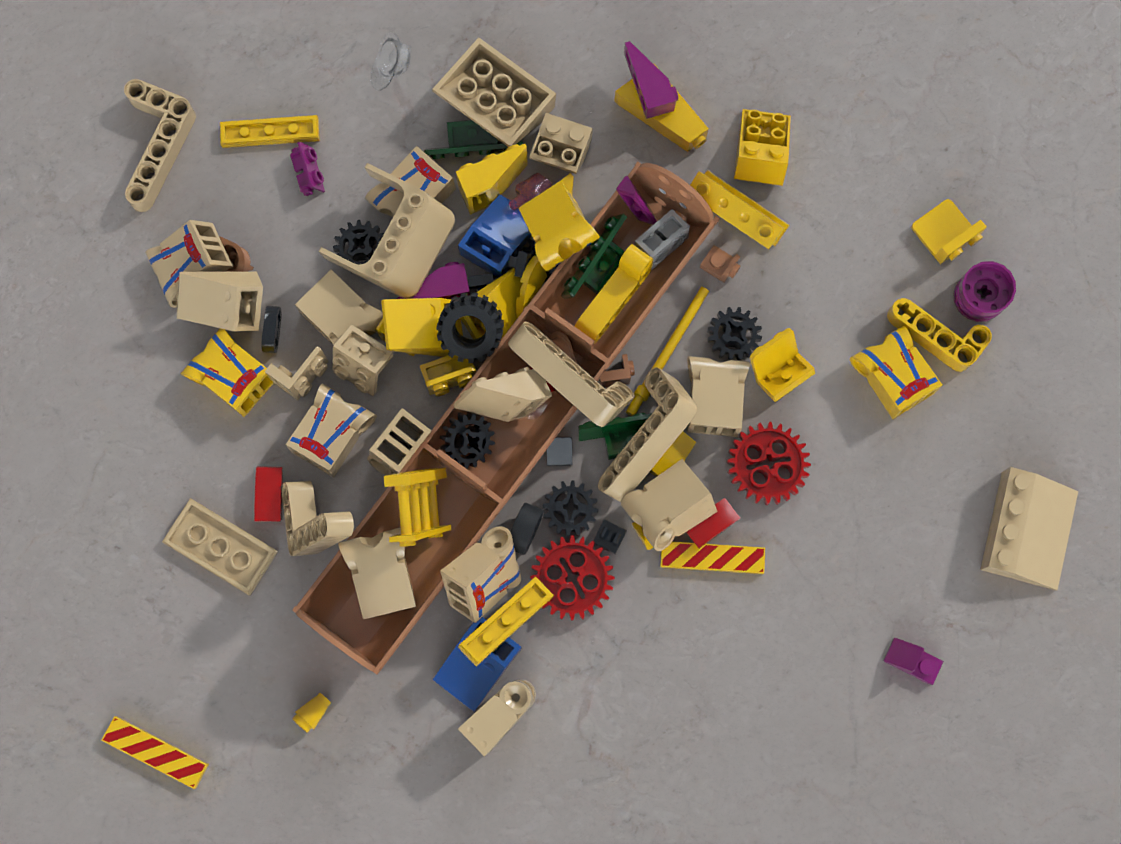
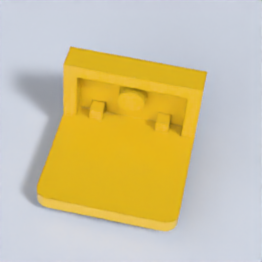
M946 199L916 220L911 228L939 264H942L949 258L953 261L964 252L962 249L968 244L972 247L983 238L981 234L987 226L982 220L971 225L952 200Z
M791 328L777 333L773 339L763 346L757 347L750 355L757 384L774 402L815 374L814 367L798 353L794 331Z
M448 355L420 365L429 394H435L436 397L449 393L450 388L459 385L460 388H464L476 373L473 363H468V359L460 362L457 361L458 356L454 355L451 358Z

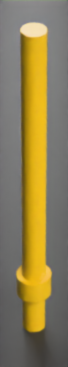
M700 287L651 369L658 367L663 370L708 295V289ZM644 382L636 388L634 392L635 397L625 411L630 416L635 415L643 401L646 402L650 396V392L645 387Z

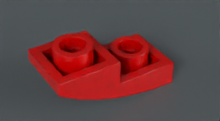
M256 467L254 521L281 522L283 467Z
M726 498L715 504L718 512L686 532L699 549L741 519Z

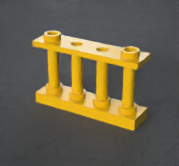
M709 170L705 174L699 171L690 184L707 202L712 212L767 249H770L772 245L776 246L790 226Z
M446 468L421 469L384 476V486H394L395 491H398L401 534L390 536L389 542H399V547L416 545V540L426 537H443V532L451 530V525H439L436 485L439 484L438 480L447 478Z

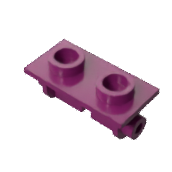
M297 142L298 147L291 150L290 157L294 171L298 173L303 170V173L296 176L300 192L304 196L312 195L314 189L324 193V178L317 165L316 160L318 157L313 147L302 142Z

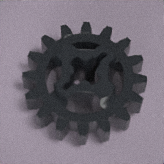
M357 220L356 226L348 222L347 230L339 229L342 236L334 237L338 245H334L333 250L337 253L336 255L354 264H365L374 253L372 246L375 244L374 241H377L378 246L384 233H379L380 228L378 225L372 228L370 221L362 225L361 221ZM346 242L349 244V248L347 249V254H345V244H346ZM358 245H360L361 247H363V246L365 245V248H364V249H362V248H356V247H357Z
M728 307L726 314L719 311L717 314L718 319H711L710 323L714 327L711 326L707 329V333L712 334L708 337L707 342L714 343L711 350L712 352L719 350L720 359L727 355L728 361L732 360L733 357H737L738 361H742L743 355L750 358L751 350L754 351L759 347L755 342H761L762 336L757 334L761 332L762 326H755L758 320L757 317L749 318L751 311L748 310L745 314H742L741 307H738L736 312H732L731 307ZM720 325L722 326L721 329L724 332L721 338H719L718 336V329ZM731 331H732V333L738 332V333H739V336H738V337H737V336L731 337V336H730V333H731ZM748 331L751 333L749 344L747 342L748 339L745 337Z
M467 412L466 415L458 413V420L449 419L450 427L443 426L446 435L440 436L439 439L445 441V444L440 446V449L466 469L469 466L476 468L477 461L484 463L486 462L484 455L492 454L488 448L489 445H495V442L490 440V437L495 432L488 429L491 423L485 421L483 416L472 412ZM474 424V426L469 425L467 428L465 427V425Z
M574 480L571 481L570 486H566L565 482L562 481L560 489L555 486L552 487L553 495H545V498L550 502L543 504V509L549 510L543 516L544 519L551 518L548 526L552 528L556 525L557 534L565 530L567 537L570 536L571 531H575V534L580 536L581 528L589 531L590 528L587 523L596 522V519L591 515L598 513L599 509L592 506L598 500L597 498L590 499L593 491L590 489L585 492L584 483L580 484L579 487H575ZM567 493V497L562 501H556L560 495ZM576 493L585 499L587 505L581 503L576 498ZM570 498H573V506L578 510H573V514H571V519L569 520V514H567L568 511L567 509H563V507H568V503H570ZM554 513L560 514L565 519V524L558 521ZM586 515L582 522L574 525L575 519Z

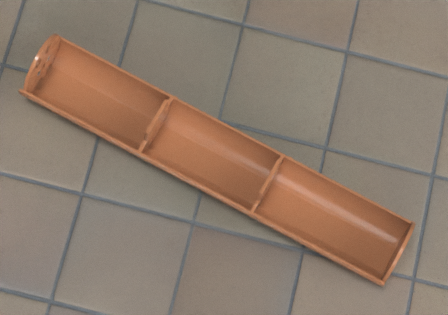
M637 161L628 177L649 205L657 221L673 209L690 226L688 239L650 271L645 281L596 344H594V340L574 326L597 294L582 284L573 298L564 299L561 297L564 291V283L569 277L575 275L578 270L576 267L578 262L584 256H587L592 248L588 245L557 266L501 339L498 348H495L494 353L487 357L460 394L468 390L472 386L471 383L479 378L486 377L489 380L498 374L507 372L510 375L526 367L531 370L530 365L508 345L509 340L524 322L531 323L548 338L555 331H561L566 334L571 342L576 363L598 382L720 218L715 216L713 219V213L707 202L679 176L661 166L651 163L641 164ZM616 190L590 225L601 236L605 230L603 226L608 218L612 215L616 216L624 213L627 218L612 239V242L623 251H626L631 244L635 245V240L653 225L637 220ZM556 389L551 392L552 396L528 417L506 422L483 416L485 421L491 423L488 429L495 432L490 437V440L494 441L495 445H489L488 449L491 450L492 454L484 455L486 462L477 461L476 468L469 466L468 469L440 449V446L445 444V441L439 439L440 436L446 435L443 426L450 427V418L458 420V413L466 415L468 412L454 408L453 404L461 397L459 394L399 472L446 468L447 478L438 480L439 484L436 485L439 525H451V530L443 532V537H426L416 540V545L405 547L404 555L413 587L416 607L363 619L352 572L339 550L292 611L345 654L378 675L444 587L440 570L478 542L578 409ZM474 424L465 425L466 428H467L469 425L474 426ZM394 486L387 487L347 540L359 537L373 538L381 532L401 528L398 491H395Z

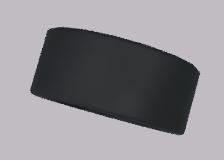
M528 503L523 504L510 531L515 552L522 555L527 553L542 520L544 510Z

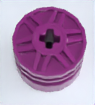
M994 261L980 262L972 266L957 282L953 292L954 304L958 312L966 319L975 322H987L997 317L1013 301L1016 294V281L1011 271L1004 265ZM979 290L982 291L983 296H986L984 299H981V294L977 293Z

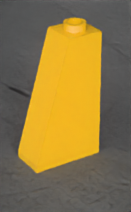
M633 79L615 91L614 101L617 105L688 152L692 148L698 149L707 141L709 128L678 91V101H676L674 111L648 119L645 117Z

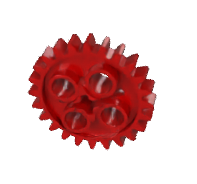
M760 422L757 424L756 431L752 426H749L747 428L748 435L741 431L739 434L741 441L734 439L732 442L737 449H729L728 451L734 458L726 461L727 464L733 465V468L729 469L727 473L735 474L736 477L731 483H740L737 492L745 489L747 491L746 499L754 495L756 504L761 498H764L765 505H769L773 498L776 505H778L781 496L784 500L788 501L790 499L789 492L796 496L799 493L796 486L802 488L805 486L801 478H808L810 475L804 471V469L811 466V463L804 462V459L809 457L810 453H802L801 450L806 446V443L798 444L797 440L800 435L798 434L792 438L790 436L791 428L783 432L781 423L776 429H773L772 422H769L764 429ZM772 444H781L784 448V453L776 454L772 450ZM747 449H756L759 452V458H749ZM786 457H789L791 459L789 462H777L771 467V469H769L768 465H763L751 470H748L746 468V466L748 465H760L766 460V458H768L769 462H774ZM784 467L789 470L790 478H781L778 474V468ZM753 474H763L765 483L757 484L754 482Z
M571 535L570 543H566L565 539L561 537L560 545L558 546L554 541H550L552 549L548 550L543 547L542 551L545 556L536 555L535 557L540 565H532L531 569L537 572V575L530 576V580L537 577L554 595L542 609L550 605L552 607L550 615L560 611L561 620L566 613L569 614L571 621L574 620L577 613L583 620L585 611H588L593 616L594 606L599 609L603 608L600 599L609 600L608 595L604 592L613 591V587L607 584V582L615 579L614 576L607 575V572L613 569V566H605L609 556L601 557L600 554L603 548L594 550V541H591L588 546L584 545V537L580 539L579 543H575L574 535ZM574 554H580L585 562L580 567H574L570 563V557ZM560 558H564L573 575H579L577 583L585 594V598L582 599L579 596L572 582L567 583L565 581L568 578V574L560 563ZM558 567L562 571V576L557 580H552L547 576L548 569ZM588 576L594 577L597 580V587L592 590L586 589L583 586V579ZM565 589H570L575 594L574 600L570 603H565L560 598V593Z

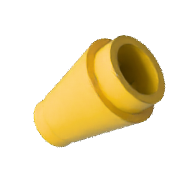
M319 693L296 710V715L292 720L308 733L311 729L314 730L331 702L323 694Z

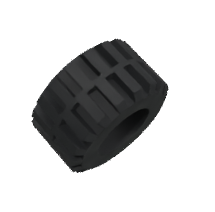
M474 292L471 296H468L467 293H462L459 298L455 296L451 299L450 303L444 306L437 323L438 341H442L441 348L449 350L448 355L451 358L456 355L458 356L457 361L463 362L464 359H468V363H474L475 359H479L480 362L485 360L487 355L490 357L494 353L495 348H498L503 334L504 320H502L501 310L496 309L497 304L494 301L491 303L488 301L489 297L483 295L481 298L478 297V293ZM463 316H474L482 321L486 332L478 339H467L457 331L456 321Z

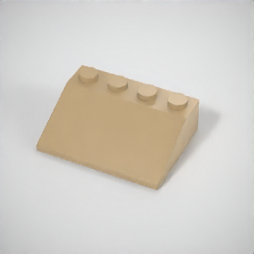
M479 37L432 89L435 94L508 147L517 144L543 122L545 114H549L555 108L556 93Z
M1014 467L1004 470L1000 478L980 570L1048 589L1058 590L1078 491L1036 473Z

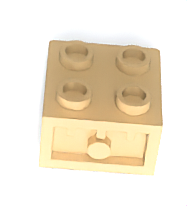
M351 325L333 346L332 370L340 379H347L353 383L360 392L374 396L377 392L378 374L391 360L394 352L388 351L386 346Z
M317 346L294 376L282 365L277 368L273 364L269 365L265 373L275 385L298 401L301 396L305 397L312 388L311 383L317 376L321 377L328 368V359L322 349Z

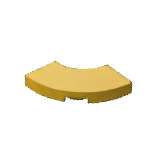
M533 256L529 261L520 280L523 284L520 288V297L516 299L517 318L541 289L547 278L546 270L541 266L537 256Z

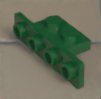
M466 120L447 122L449 147L425 149L424 153L430 155L431 159L445 158L447 153H455V157L470 156V151H479V155L494 154V149H503L505 152L508 146L502 142L498 143L497 138L474 121ZM519 141L517 144L520 146L523 142Z
M624 213L616 216L612 215L608 218L603 226L605 230L600 238L591 243L590 248L592 249L589 254L578 262L576 266L578 270L575 275L569 277L564 283V291L561 297L564 299L573 298L582 284L595 294H598L611 278L625 252L612 242V239L627 218Z
M637 413L632 417L626 418L616 417L604 427L598 426L592 421L585 422L583 425L578 426V440L586 441L604 438L608 460L615 459L652 413Z

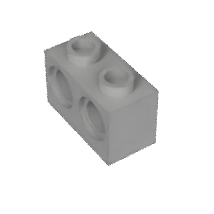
M671 209L635 240V246L653 258V269L688 239L690 226Z

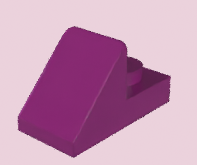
M893 638L883 660L929 685L934 684L944 662L926 653L923 647L898 638Z

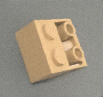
M546 113L529 158L577 174L592 141L593 128Z

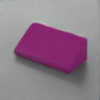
M625 176L616 188L617 192L637 220L654 225L657 219L630 178Z

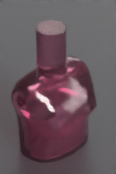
M534 173L528 179L516 185L515 192L518 196L509 202L510 208L516 210L523 203L530 201L553 185L540 173Z

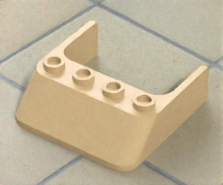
M367 163L365 169L369 176L404 193L403 200L375 252L368 262L360 265L354 264L322 247L318 252L326 260L405 299L412 298L420 290L454 227L455 216L451 210L423 190Z

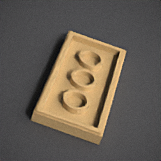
M191 498L162 541L249 596L278 553L274 548Z

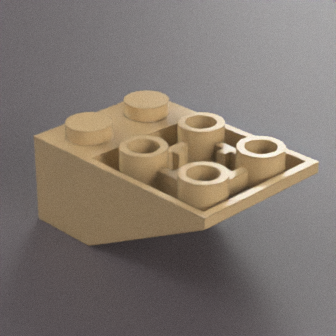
M257 271L179 272L177 319L230 331H259L263 285Z
M526 367L516 371L514 374L508 375L507 372L496 375L493 379L487 380L486 377H482L471 383L472 386L460 394L461 397L453 406L456 409L509 422L528 417L548 400L552 394L546 380L534 369L529 370Z

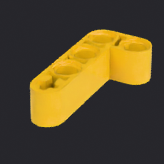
M631 244L622 255L618 269L580 316L574 327L594 340V344H596L649 275L653 265V258Z
M906 298L895 301L887 312L888 321L897 329L905 326L913 341L951 369L958 372L965 371L970 367L992 339L990 329L984 325H975L961 338ZM900 309L904 311L902 316L898 314ZM913 317L914 319L911 323H909V319ZM916 323L923 324L926 327V332L919 331ZM972 334L978 335L981 338L982 342H975L972 338ZM937 338L944 339L947 347H941L937 342ZM958 353L966 356L967 363L959 360Z

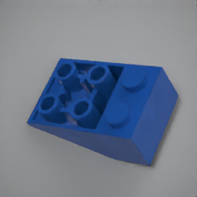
M499 194L458 244L459 254L488 273H493V276L497 278L507 273L511 267L508 265L509 255H518L519 251L522 250L531 237V233L519 210L520 206Z
M481 617L476 623H472L433 678L437 684L473 712H475L522 649L519 644L509 637L476 667L458 646L486 621L484 617Z

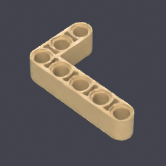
M132 79L125 84L124 93L133 107L161 118L125 190V198L138 212H146L153 206L195 122L196 113L186 98L142 80ZM142 92L140 96L134 97L136 93ZM164 100L162 105L156 106L159 101ZM187 109L184 114L178 115L179 111ZM176 130L174 135L167 136L170 131ZM165 151L162 157L156 158L158 153ZM155 173L151 179H146L148 174ZM144 194L141 200L135 201L138 195Z
M524 322L508 342L510 348L598 426L604 427L616 418L635 396L628 386L619 381L607 389L603 388L538 328L529 322Z
M658 367L648 372L644 384L659 406L610 464L598 482V489L619 502L622 501L624 496L635 490L692 421L697 412L695 402L679 381Z
M311 481L283 483L282 501L287 544L291 556L319 554L353 534L354 522L350 511L321 513L317 516L314 489Z

